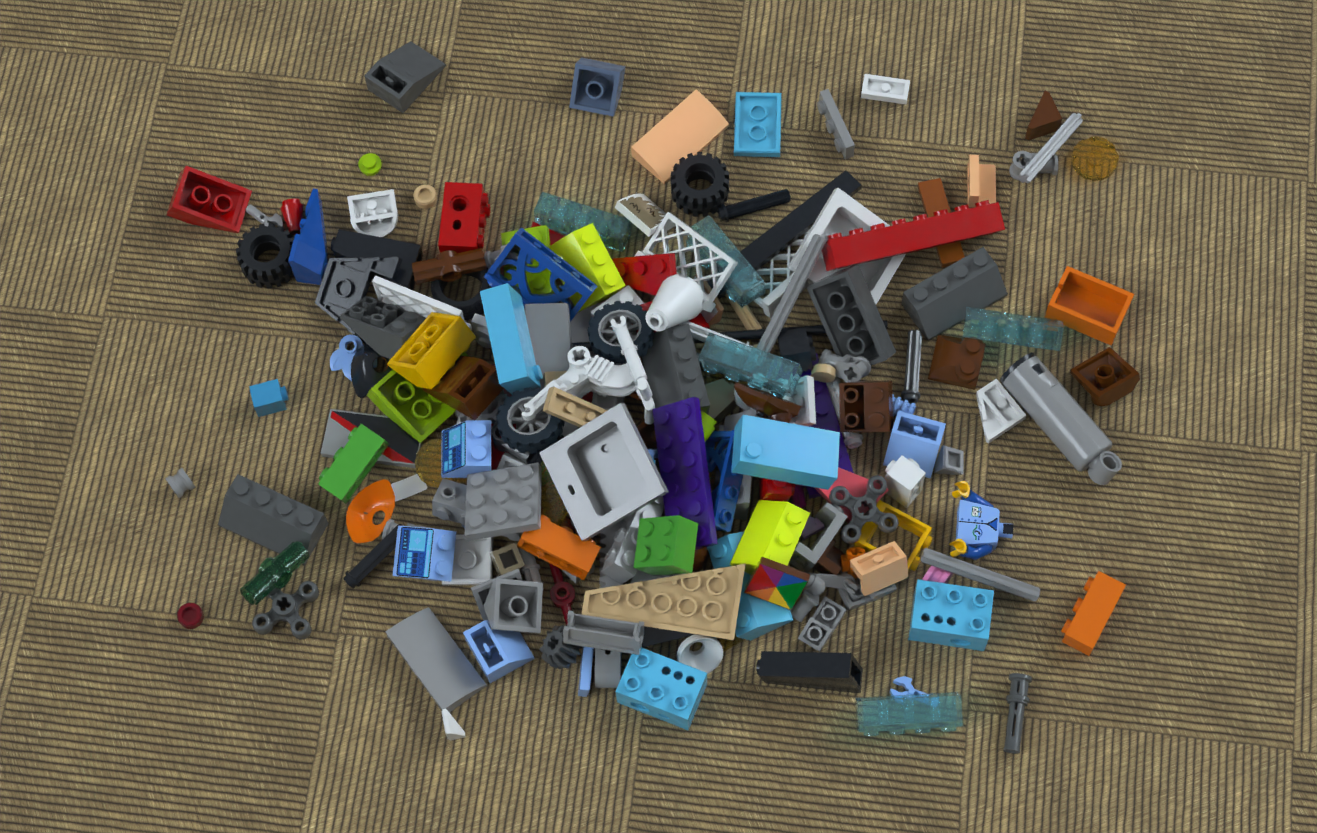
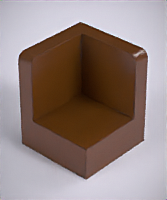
M832 539L817 563L813 566L821 574L837 575L842 569L841 555L846 554L834 546L835 539Z

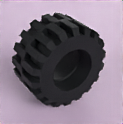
M697 152V155L693 156L690 153L687 154V159L682 157L679 159V164L676 163L674 165L673 171H671V194L673 202H676L679 210L683 208L685 214L688 215L691 212L694 217H698V214H703V217H706L709 212L712 214L717 213V208H720L724 202H727L729 172L726 171V165L721 163V159L717 156L712 158V154L702 155V152ZM697 179H704L712 184L704 190H695L688 186L690 182Z
M264 223L259 224V228L256 229L254 226L251 227V232H245L242 235L243 240L239 239L237 243L239 248H236L237 260L244 276L248 278L250 283H256L257 287L260 288L266 285L267 289H272V285L280 287L282 282L288 283L290 276H294L288 261L294 240L293 237H291L288 230L285 231L280 225L276 228L272 223H269L268 226H265ZM265 251H279L278 256L269 262L257 261L258 257Z

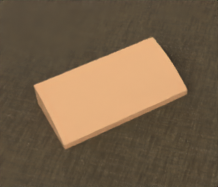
M696 89L631 147V154L634 159L665 184L671 179V171H673L676 163L679 164V159L682 157L687 159V154L690 153L693 156L697 155V152H701L729 127V123L713 104Z

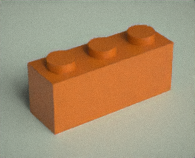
M542 514L541 529L523 532L517 544V547L582 580L589 573L601 548L596 545L594 540L582 541L580 536L574 534L572 529L566 526H559Z
M1100 571L1097 572L1095 578L1090 576L1083 590L1087 591L1084 599L1079 597L1072 611L1076 612L1073 620L1067 619L1061 630L1065 634L1062 642L1090 656L1126 584Z

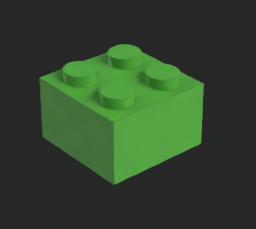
M680 515L640 518L633 568L650 575L692 573L698 523Z

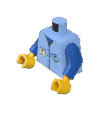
M966 481L954 483L959 490L953 491L952 496L954 498L962 497L963 500L959 501L957 508L956 540L949 543V545L955 547V550L950 552V555L952 557L960 555L972 560H978L996 550L998 537L1012 539L1013 524L1000 523L999 509L994 508L991 503L970 490L969 484Z

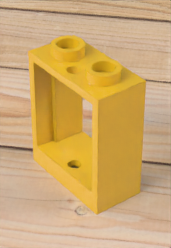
M879 500L876 504L878 510L883 513L894 514L898 518V526L920 537L907 560L908 574L910 570L915 572L920 564V557L918 556L922 549L929 548L933 537L930 536L932 527ZM866 522L861 529V537L854 544V547L864 548L865 553L877 549L869 544V541L878 525L873 522Z

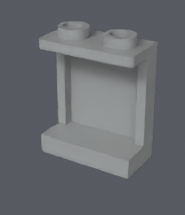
M827 502L816 513L814 518L819 519L825 525V528L810 549L799 542L788 564L797 570L807 573L817 563L848 517L844 514L841 507Z

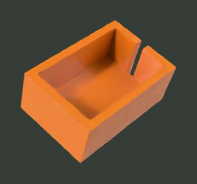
M1067 266L1048 304L1045 318L1112 346L1134 294Z

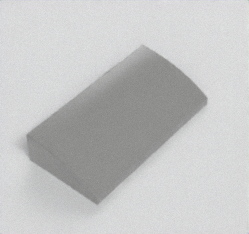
M429 607L407 617L385 631L391 643L441 711L442 709H447L450 713L487 686Z

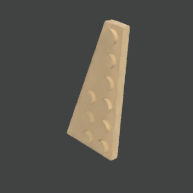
M745 564L585 591L581 615L634 623L641 621L644 622L645 627L734 640Z

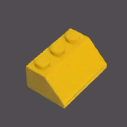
M431 312L389 360L387 365L415 386L432 389L439 384L442 376L455 365V361L459 356L469 349L471 342L476 336L461 316Z

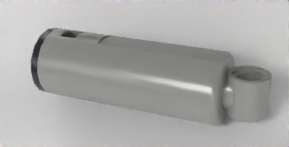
M1031 352L1016 361L1002 375L1000 382L1079 472L1088 469V475L1092 481L1099 485L1108 484L1122 468L1120 458L1115 453L1109 451L1112 448V441L1041 360Z

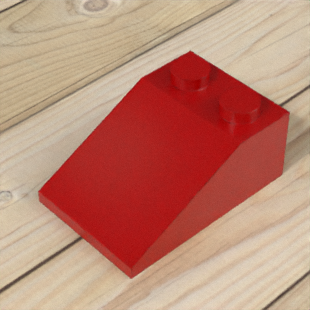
M186 165L179 175L166 215L188 224L239 233L252 190Z

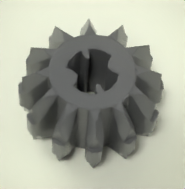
M555 625L552 631H547L546 639H542L544 645L539 649L543 653L541 658L556 669H568L571 663H576L577 655H581L579 649L582 646L563 643L564 625Z

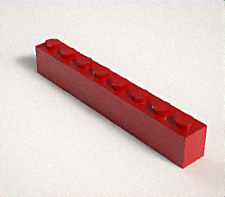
M989 200L975 203L976 207L969 208L967 204L955 207V212L948 213L947 209L933 212L934 216L927 218V214L912 217L913 221L906 222L904 218L892 221V226L885 227L884 223L870 226L871 230L866 232L863 231V228L849 231L848 236L842 237L841 233L829 235L822 249L826 271L1003 231L1005 226L999 202L990 204Z

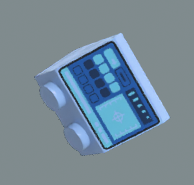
M466 420L442 430V478H467L468 474L491 471V420Z
M398 526L393 576L451 582L457 531Z

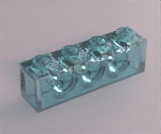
M545 192L541 193L534 209L535 223L546 225L549 229L567 235L593 223L605 247L620 252L624 251L631 235V223L627 218Z
M966 307L963 324V337L1055 351H1060L1064 331L1063 321L970 307Z

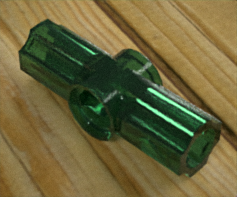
M296 541L292 542L275 558H266L261 563L258 573L240 588L241 595L251 605H257L275 588L282 589L289 583L292 573L309 558V552L303 544Z

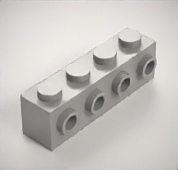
M443 478L432 500V515L442 520H450L465 526L467 485ZM523 532L502 536L513 541H519Z
M663 496L623 519L621 527L614 536V543L605 556V563L601 570L602 573L620 584L625 583L636 575L637 569L633 567L640 518L661 517L664 510Z

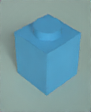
M278 379L249 386L253 406L258 417L287 410L285 401L289 400L285 386H280Z

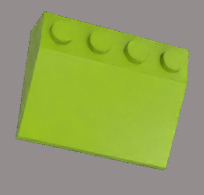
M465 352L461 354L462 356H468ZM393 369L375 384L367 394L368 398L387 417L419 443H422L456 411L454 408L426 393L423 388L415 386Z

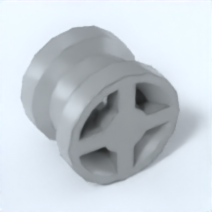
M180 468L174 476L165 478L178 498H181L185 491L196 488L183 468Z

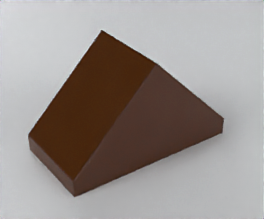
M1044 91L1028 125L1025 136L1027 140L1056 132L1061 126L1062 117L1048 91Z

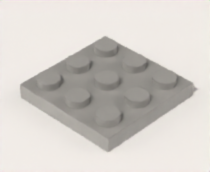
M539 462L467 475L464 533L467 541L541 529L542 468Z

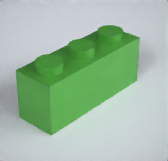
M360 424L358 428L355 427L348 436L349 441L345 447H340L333 458L335 461L330 468L326 467L319 476L320 481L318 485L345 504L350 500L389 445L385 439L363 424Z

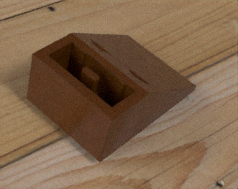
M462 355L455 361V365L442 376L437 386L432 389L423 388L426 393L474 421L504 389L499 384L495 366L480 358Z

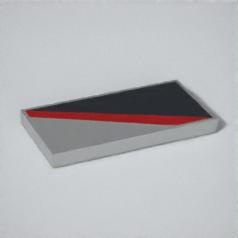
M330 409L321 449L322 457L334 458L337 450L340 447L344 448L349 441L348 436L355 427L358 428L360 424H363L389 443L376 462L377 464L418 469L423 442L419 443L389 417Z

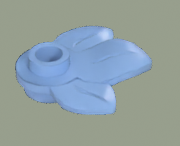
M344 336L339 343V349L334 351L330 357L331 371L342 369L344 375L351 381V362L353 356L358 349L364 346L358 336ZM348 343H354L353 350H347ZM377 358L373 362V368L377 367Z

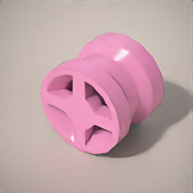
M931 566L922 580L947 584L953 573Z

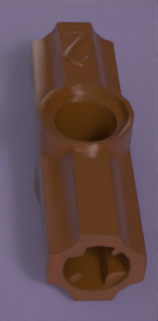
M482 248L461 253L452 250L439 253L437 258L412 263L416 284L440 279L444 282H452L460 279L463 274L487 269Z

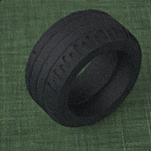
M487 266L486 270L462 275L477 278L482 283L480 291L492 288L488 284L487 279L484 278V275L489 270ZM441 279L431 281L430 286L433 299L462 310L464 320H472L474 314H484L480 291L469 300L454 301L443 294L448 282H444Z

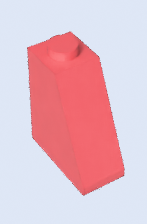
M838 467V478L828 490L814 488L828 503L832 504L829 500V494L834 487L843 486L848 489L852 496L862 497L866 493V485L869 479ZM873 482V487L880 489V484ZM886 488L883 494L878 496L876 503L889 491L888 488ZM841 493L835 494L838 500H843ZM861 504V507L858 509L859 513L863 512L864 514L869 510L868 506L864 507V504ZM839 506L843 509L844 514L848 516L845 521L849 524L852 518L850 510Z

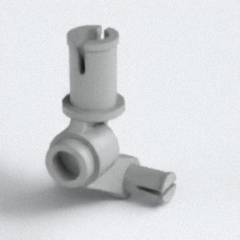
M842 570L837 575L808 572L810 574L809 581L802 592L803 596L790 610L791 615L799 622H802L814 605L818 606L819 595L824 592L825 587L843 588L850 594L855 593L854 589L857 591L855 579L852 575Z

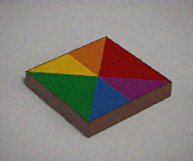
M761 557L745 586L744 593L792 610L807 585L810 574Z

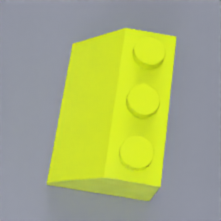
M593 223L571 232L548 247L598 286L578 312L612 297L626 286ZM578 292L570 296L574 306L582 297Z
M758 500L730 565L745 564L744 572L752 575L761 557L788 566L810 512L789 502Z

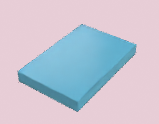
M736 92L734 156L780 157L782 93Z

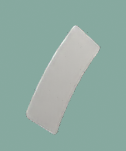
M421 473L391 484L395 495V502L428 488Z

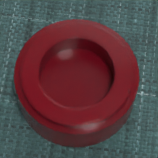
M186 603L179 608L177 619L184 628L195 629L202 624L204 613L199 605Z

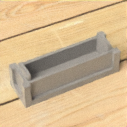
M568 611V624L563 629V643L640 655L644 638V622H627L575 614L574 611Z

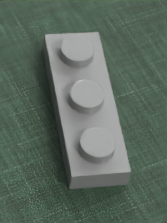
M829 89L820 91L817 108L821 115L824 114L826 118L825 123L830 134L833 133L835 137L834 143L837 151L842 152L844 159L854 157L855 144Z

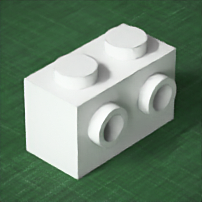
M901 455L897 461L892 460L885 469L886 476L884 478L889 489L886 494L905 508H908L922 491L926 472L920 469L916 461Z

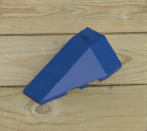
M313 188L306 205V219H301L300 234H295L288 261L297 282L321 285L329 258L322 201L318 189Z

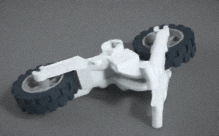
M615 301L612 305L608 303L603 306V309H598L594 313V318L591 317L589 321L590 327L587 329L590 346L595 357H591L586 347H573L567 355L569 369L558 379L551 381L544 389L536 388L531 390V387L524 388V391L519 392L517 390L513 392L511 397L507 396L504 399V404H500L498 408L499 414L496 416L497 426L505 444L508 443L509 448L512 450L517 449L519 453L525 454L530 452V454H534L538 450L542 449L543 451L549 445H553L558 441V436L561 437L563 433L562 426L565 425V421L543 412L550 387H556L578 398H582L590 391L603 397L607 395L624 397L636 390L639 399L642 400L644 405L645 423H654L653 409H655V403L652 398L653 394L639 358L641 356L644 357L648 353V348L651 349L653 345L654 331L646 322L647 311H643L640 305L636 304L635 306L629 301L625 303ZM627 322L634 325L627 327ZM612 326L613 330H607V328ZM638 330L636 336L630 334L631 332ZM603 336H613L609 341L603 338ZM584 356L583 360H577L575 362L576 357L582 358ZM519 413H522V417H516V416H517ZM513 424H522L517 430L513 427Z

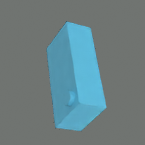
M508 283L480 291L499 384L512 395L517 390L519 392L524 391V388L531 387V390L541 388L540 379L543 378L540 366L536 365L522 296Z
M742 415L734 427L731 472L828 490L838 478L840 432Z

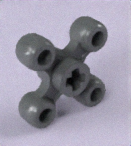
M875 475L867 481V490L862 497L852 496L848 489L843 486H836L830 491V502L846 507L851 512V521L841 529L840 533L845 543H856L861 537L862 525L866 522L875 523L884 533H892L897 529L899 524L897 516L892 513H883L876 506L878 496L883 494L887 488V482L882 476ZM873 482H878L880 489H875ZM841 493L843 500H838L835 494ZM861 504H864V507L868 506L869 511L866 513L865 516L863 512L859 513L858 509L861 507ZM885 519H889L892 522L891 527L885 525ZM847 530H852L855 536L853 538L849 537Z
M273 576L265 577L260 583V589L266 597L272 599V608L269 612L259 613L253 618V629L260 635H266L272 631L273 626L277 622L283 621L290 624L291 632L296 639H307L312 632V627L306 619L299 616V609L304 603L314 602L318 598L319 589L317 585L312 581L302 582L296 593L290 595L281 591V584L278 579ZM300 627H304L303 630L298 631Z

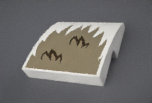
M633 194L617 201L615 206L621 214L648 237L655 233L666 215L661 208L644 194ZM672 220L667 227V231L676 226V223Z

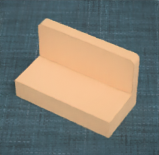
M970 154L967 164L968 206L976 207L975 203L989 200L990 204L996 203V166L994 164H979V155Z
M895 541L850 560V567L860 579L861 592L864 596L908 578L907 556Z

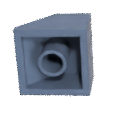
M581 57L575 63L569 108L614 117L623 87L626 66Z

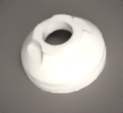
M697 634L686 638L677 651L678 662L707 674L718 667L723 658V649L717 638ZM696 642L703 643L698 651L689 650L692 644Z

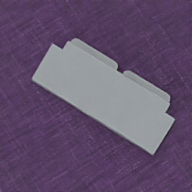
M568 303L525 304V314L536 365L540 366L543 377L540 379L541 389L545 388L544 372L568 371L569 369L567 355L572 349ZM519 413L516 417H522V413ZM565 421V425L562 426V435L566 437L579 428ZM516 424V430H517L522 424Z

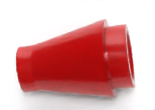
M296 198L284 200L280 210L291 235L300 234L303 204Z

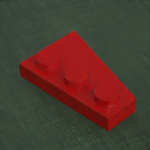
M675 253L612 258L626 286L629 285L633 289L656 296L665 279L677 274Z

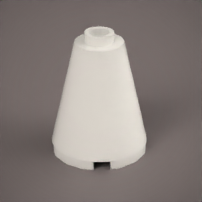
M675 274L665 279L646 313L648 326L655 331H663L697 317L703 309L702 301L704 300V294L700 286L692 278H684L680 274Z

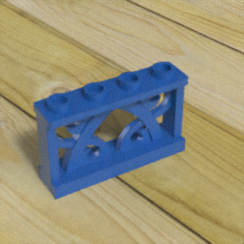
M522 227L514 234L502 253L484 275V278L487 279L491 287L508 283L522 296L524 308L525 304L559 303V301L568 303L570 322L598 287ZM515 245L521 248L518 260L506 258ZM534 258L539 262V266L531 267L526 265V263L532 265L531 259ZM512 264L517 266V270L509 269L506 271L511 273V280L501 275L500 268L502 265ZM547 268L551 271L550 285L554 293L532 294L528 285L526 271L538 273ZM557 278L565 282L564 285H559L562 291L556 285ZM578 292L582 297L575 307L572 308L567 298Z
M734 430L713 431L705 442L708 472L710 474L717 465L721 474L720 483L711 493L716 531H731L743 474L731 472ZM715 442H719L716 449H714Z

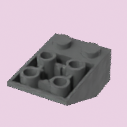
M410 41L379 59L364 77L370 92L404 113L446 67V64Z
M367 296L340 314V319L379 355L389 359L395 355L426 319L415 312H408L398 308L396 305L386 304L374 297Z

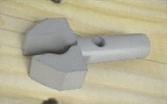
M253 205L247 206L246 212L260 223H264L265 226L272 223L284 228L282 218L277 213L272 217H268Z

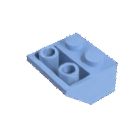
M898 411L883 465L888 466L892 460L897 461L903 455L907 459L911 458L916 461L920 469L926 472L925 477L931 479L946 424Z
M484 620L463 632L467 644L489 683L535 659L520 632L492 630L488 620Z

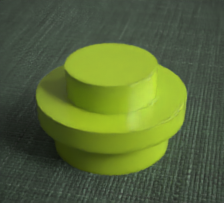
M368 153L359 159L358 166L363 174L374 176L380 171L382 162L376 154Z

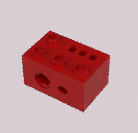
M445 182L438 241L440 253L449 250L456 251L457 253L479 248L483 250L486 218H490L491 206L488 204V193L484 192L482 183Z

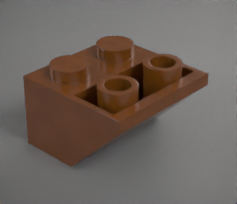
M892 380L839 383L840 432H890L893 429Z

